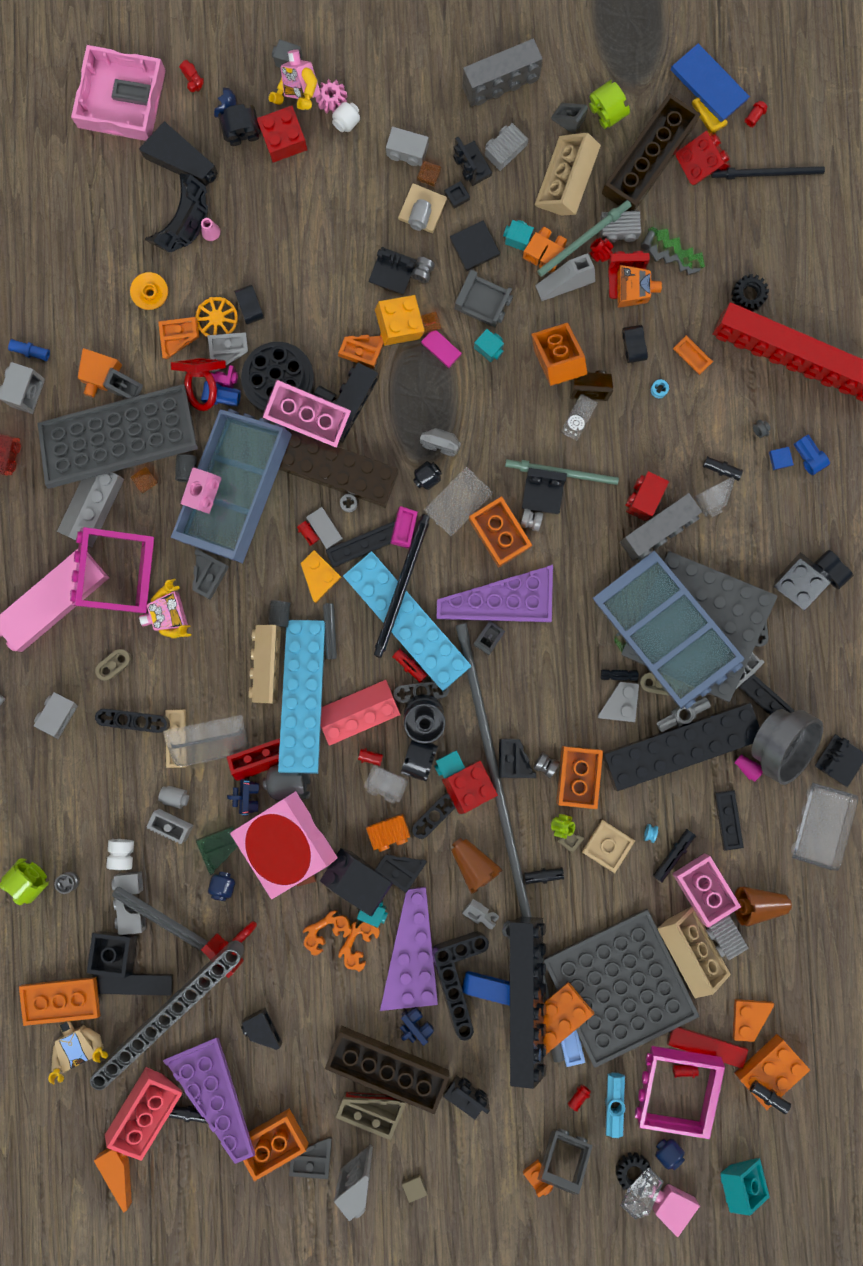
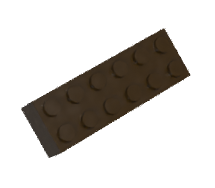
M669 93L605 183L602 194L619 206L628 200L631 203V207L626 211H635L693 130L701 114Z
M289 430L292 436L279 470L386 508L398 475V468Z
M342 1025L325 1066V1069L434 1115L450 1077L449 1070Z

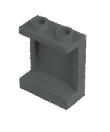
M470 270L455 302V310L496 328L498 322L502 323L506 314L503 312L505 306H510L512 302V288L504 289L478 277V272Z

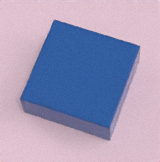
M789 447L769 452L773 471L794 465Z

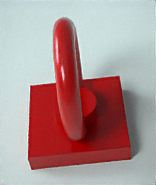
M195 358L171 362V370L187 372L184 385L190 404L199 411L210 410L217 398V387L210 370L226 368V361ZM193 377H205L208 383L209 398L204 404L198 402L193 394Z
M251 921L231 941L236 940L242 943L255 930L257 923ZM216 933L201 951L211 960L229 942ZM241 958L239 963L225 976L229 978L244 960Z

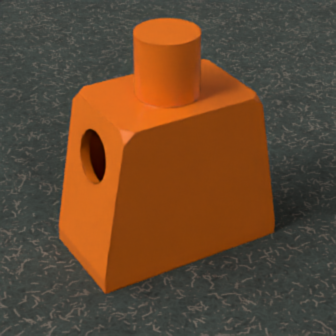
M83 348L78 372V379L86 384L83 394L94 398L98 388L108 391L103 386L109 369L113 368L119 372L122 364L117 359Z

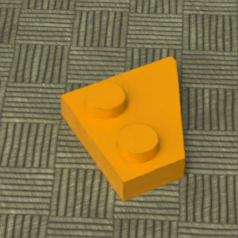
M315 550L301 562L312 599L317 603L342 577Z

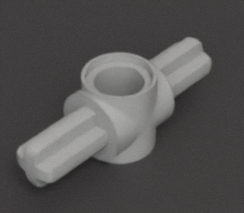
M704 697L696 701L690 708L686 709L684 707L683 709L688 713L685 720H682L679 716L680 711L683 709L677 707L671 711V715L656 723L657 727L661 732H664L675 725L680 727L690 723L696 718L698 713L711 707L710 702Z

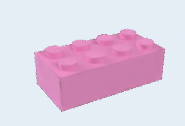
M276 379L263 413V418L337 447L351 411Z

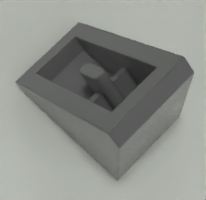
M561 103L551 119L572 134H576L585 121L588 106L584 104Z
M113 368L109 369L103 386L109 392L126 399L139 396L143 387L139 382Z
M489 621L473 645L489 656L505 631Z

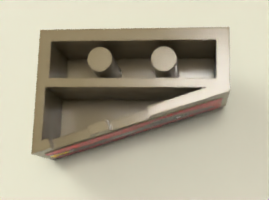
M344 1092L336 1118L391 1140L405 1102L386 1094Z

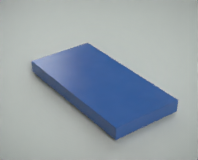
M699 43L670 69L697 98H700V101L720 122L727 119L750 97Z

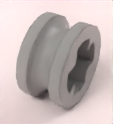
M346 494L340 500L341 508L345 512L350 513L356 510L358 503L353 495ZM347 499H351V502L354 501L351 508H347L346 505L344 506V502H347Z

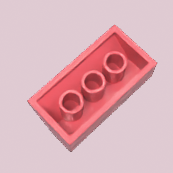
M387 680L322 707L321 728L329 746L401 715Z
M146 1067L105 1133L106 1147L142 1161L183 1091L162 1073Z

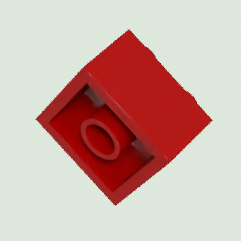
M293 106L257 118L272 163L307 151L306 141Z
M649 471L644 476L641 475L633 487L636 491L627 499L625 506L628 508L626 512L643 521L649 520L654 515L669 481Z
M481 760L473 762L445 779H441L458 814L467 813L498 796Z

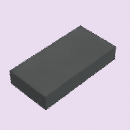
M115 79L111 97L116 101L147 106L151 85Z

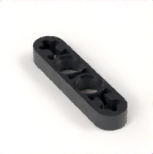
M100 709L95 714L96 723L101 726L154 733L166 732L170 727L169 719L163 715L115 709ZM106 713V716H114V718L104 722L101 716ZM122 714H125L128 718L125 725L119 722V717ZM141 716L146 719L144 727H140L137 724V720ZM160 720L164 723V727H160V729L158 725H151L152 722H159Z

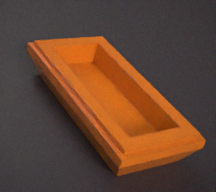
M687 335L673 348L699 375L713 362Z

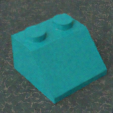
M760 1158L731 1164L720 1173L730 1213L750 1216L770 1197Z

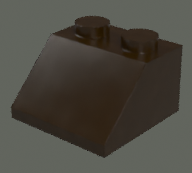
M587 370V375L571 379L570 399L608 401L613 393L612 374H607L606 371L598 370L595 373H591Z

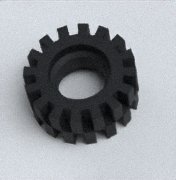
M749 274L748 277L745 275L733 287L731 299L732 301L735 300L734 304L754 312L768 298L769 289H766L768 284H763L764 279L761 278L759 280V275L753 277V274ZM744 288H754L757 292L756 298L753 300L745 298L743 295Z
M630 1152L628 1157H625V1155L621 1156L623 1160H618L616 1176L624 1190L627 1189L628 1193L634 1192L633 1187L638 1180H646L652 1184L653 1181L649 1180L650 1177L653 1178L652 1169L648 1160L643 1155L639 1156L636 1152L632 1155ZM633 1166L639 1167L642 1171L641 1176L636 1180H631L627 1177L628 1169Z

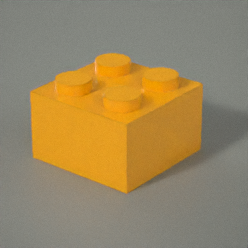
M415 295L378 302L375 313L384 346L418 340L422 337L425 330Z

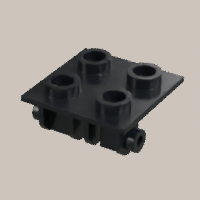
M381 247L377 252L378 258L368 282L404 295L417 260Z
M835 734L815 764V767L848 788L863 764V752L851 745L849 740Z

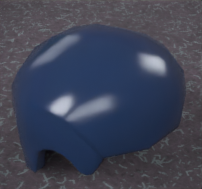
M224 87L223 95L218 97L221 105L214 109V117L218 118L219 113L221 115L224 114V109L237 105L235 94L229 88Z

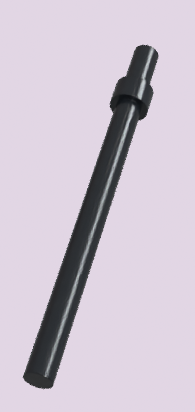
M735 167L726 168V170H716L711 174V178L732 180L735 177L824 174L825 167L735 169Z

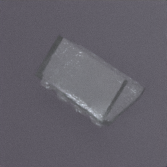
M244 715L163 731L174 764L180 767L226 758L249 749Z
M812 783V786L808 787L806 797H808L807 804L802 808V823H799L796 830L798 835L797 841L793 843L791 848L792 858L838 871L841 867L858 805V796Z

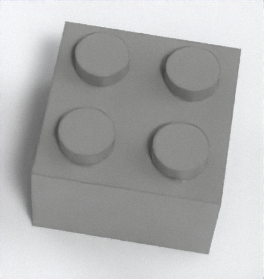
M11 362L10 366L5 370L4 383L0 386V400L12 408L33 414L45 378L31 368Z

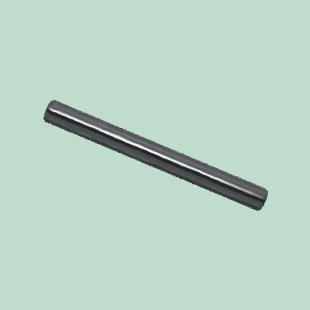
M117 887L112 893V897L198 950L201 951L208 943L207 940L121 887Z

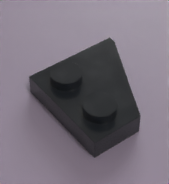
M499 739V778H536V773L532 771L529 764L530 760L527 754L524 753V747L520 739Z
M385 855L375 870L389 879L394 886L407 893L427 861Z

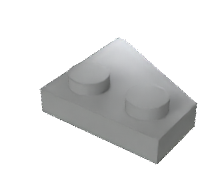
M246 332L208 335L210 359L225 360L226 366L248 352Z
M619 682L597 718L635 722L639 684Z

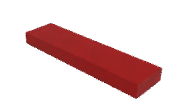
M682 1027L672 1030L667 1042L669 1046L688 1052L721 1057L723 1063L742 1069L748 1054V1049Z

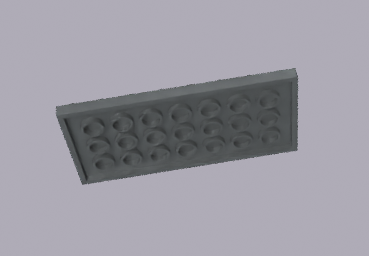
M184 384L37 423L44 480L48 489L198 449L189 399Z

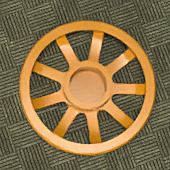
M209 297V299L199 304L195 317L198 321V329L206 337L210 335L206 331L211 325L214 326L213 335H217V327L220 326L226 334H231L236 328L238 314L234 305L226 298ZM214 301H221L218 310L215 308ZM211 303L212 311L207 310L204 306ZM225 303L231 307L230 309L222 312ZM201 310L209 315L208 317H199ZM234 312L235 320L225 318V315ZM208 320L209 323L202 329L199 322ZM224 322L233 324L229 331L223 325Z

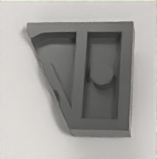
M196 549V566H194L192 590L211 600L229 566Z
M332 1137L308 1146L306 1152L290 1161L289 1176L328 1179Z

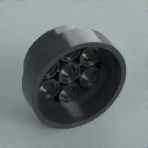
M286 342L263 344L252 351L244 362L241 373L244 393L250 403L262 413H264L270 398L268 394L275 385L276 379L272 378V374L276 371L281 372L277 380L287 384L293 383L296 385V388L311 394L314 393L315 374L312 365L305 353L292 344ZM283 353L284 357L281 360H276V354ZM259 360H266L264 366H257ZM292 365L299 366L296 372L289 371ZM262 378L263 382L260 385H254L255 379Z

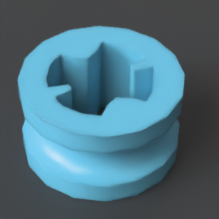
M662 379L655 381L650 389L652 396L658 399L663 398L669 391L668 383ZM659 385H662V389H664V391H661L660 393L656 392L657 389H655V386L658 387Z
M647 824L644 832V841L650 840L651 843L656 841L658 826L652 827L651 824Z

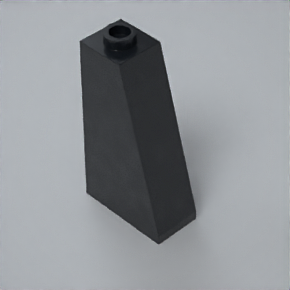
M165 121L139 148L146 160L178 175L181 173L191 174L205 187L217 177L218 172L215 165Z

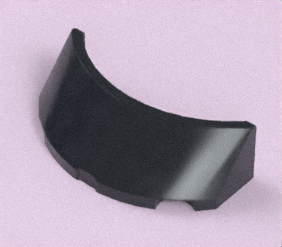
M181 173L179 176L181 183L180 202L171 222L160 232H155L154 235L146 236L145 241L166 252H174L191 244L200 234L202 220L207 217L206 187L191 174Z

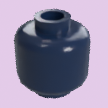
M219 872V875L211 877L208 887V894L211 895V899L226 902V899L232 897L235 880L230 878V873Z
M663 1138L656 1145L658 1150L655 1156L666 1169L676 1170L685 1161L683 1158L685 1152L674 1139L666 1141Z

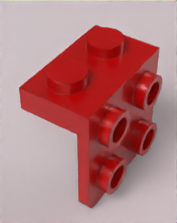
M705 131L676 152V158L692 185H696L717 169L726 170V168L730 167L728 163L730 157L725 150L722 151L719 144H721V141L716 133L713 134Z
M618 251L610 255L608 260L609 297L611 299H618V270L620 266L646 269L650 261L649 253L635 251L625 254L623 251Z

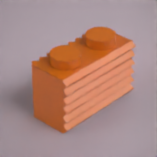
M403 814L366 827L373 850L378 849L379 852L389 849V845L395 842L397 845L408 842L407 838L411 836Z

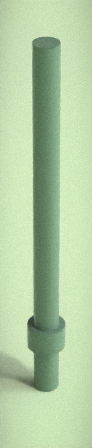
M626 200L619 207L610 210L605 218L538 269L537 273L539 276L545 275L608 224L617 221L621 214L631 207V203Z
M506 459L505 467L520 469L522 472H527L529 468L567 473V477L614 485H618L619 477L533 464L526 460H521L520 462Z

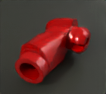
M184 60L179 68L189 81L187 88L190 92H199L204 84V79L200 78L192 63Z

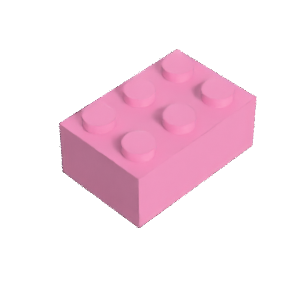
M704 853L672 873L700 921L706 927L712 926L741 908L711 856Z

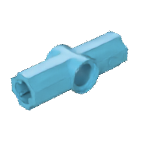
M613 1072L607 1074L605 1134L612 1138L623 1137L625 1112L624 1074ZM613 1102L620 1103L617 1108H611Z

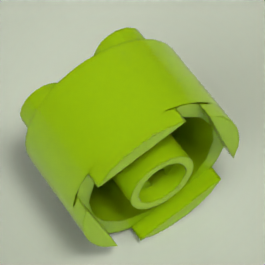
M612 80L600 86L589 96L591 100L589 107L594 114L597 113L599 115V122L604 129L610 128L630 114L629 105L625 107L624 104L626 100L624 93L616 82L612 83Z
M18 859L2 877L0 882V888L8 892L13 897V901L18 905L32 903L49 884V881H45L47 878L46 873L33 862L30 864L26 863L27 859Z

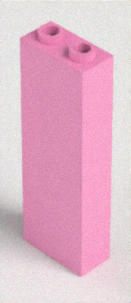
M75 551L0 614V636L7 640L6 645L12 651L23 652L76 607L72 606L73 601H70V591L74 590L75 582H72V572L76 570L77 565L74 562ZM88 552L82 600L109 579V576Z

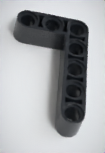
M478 931L439 943L432 949L433 961L453 1029L458 1038L463 1041L471 1039L474 1030L454 962L481 954L488 949V939ZM476 939H483L481 945L474 946ZM463 944L464 950L456 952L457 946ZM440 951H446V955L443 958H437V955ZM450 969L452 971L450 976L443 977L445 970ZM456 988L457 991L454 995H448L450 989ZM462 1007V1011L459 1014H454L455 1008ZM462 1026H468L465 1032H459Z

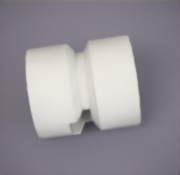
M127 839L108 840V852L110 855L107 857L106 868L112 870L132 869L133 857L130 854L134 850V841Z

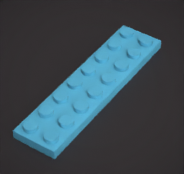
M371 551L344 574L343 577L384 623L398 581ZM406 591L391 632L438 687L444 691L472 666Z
M289 620V625L286 627L278 772L318 774L325 623L324 621Z

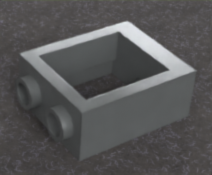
M558 1129V1131H552L537 1180L573 1195L579 1194L593 1145L588 1144V1140L583 1137L576 1136V1138L569 1136V1132L566 1130ZM557 1140L581 1149L572 1182L547 1172Z

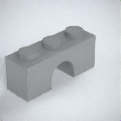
M142 871L118 873L115 875L114 879H112L113 891L117 887H121L131 894L142 892ZM114 898L113 907L117 911L115 929L118 930V935L142 933L145 931V916Z

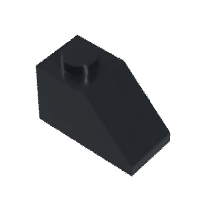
M266 1008L244 1018L241 1029L245 1037L248 1036L251 1042L275 1050L281 1047L282 1040Z

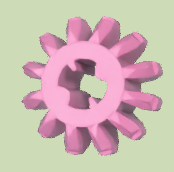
M328 79L327 84L321 82V88H319L321 94L315 97L316 102L319 103L320 110L324 109L326 114L330 110L333 113L342 102H347V92L344 89V85H339L337 80L331 83Z

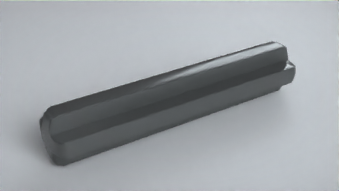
M325 603L323 611L326 658L331 660L337 658L334 604Z

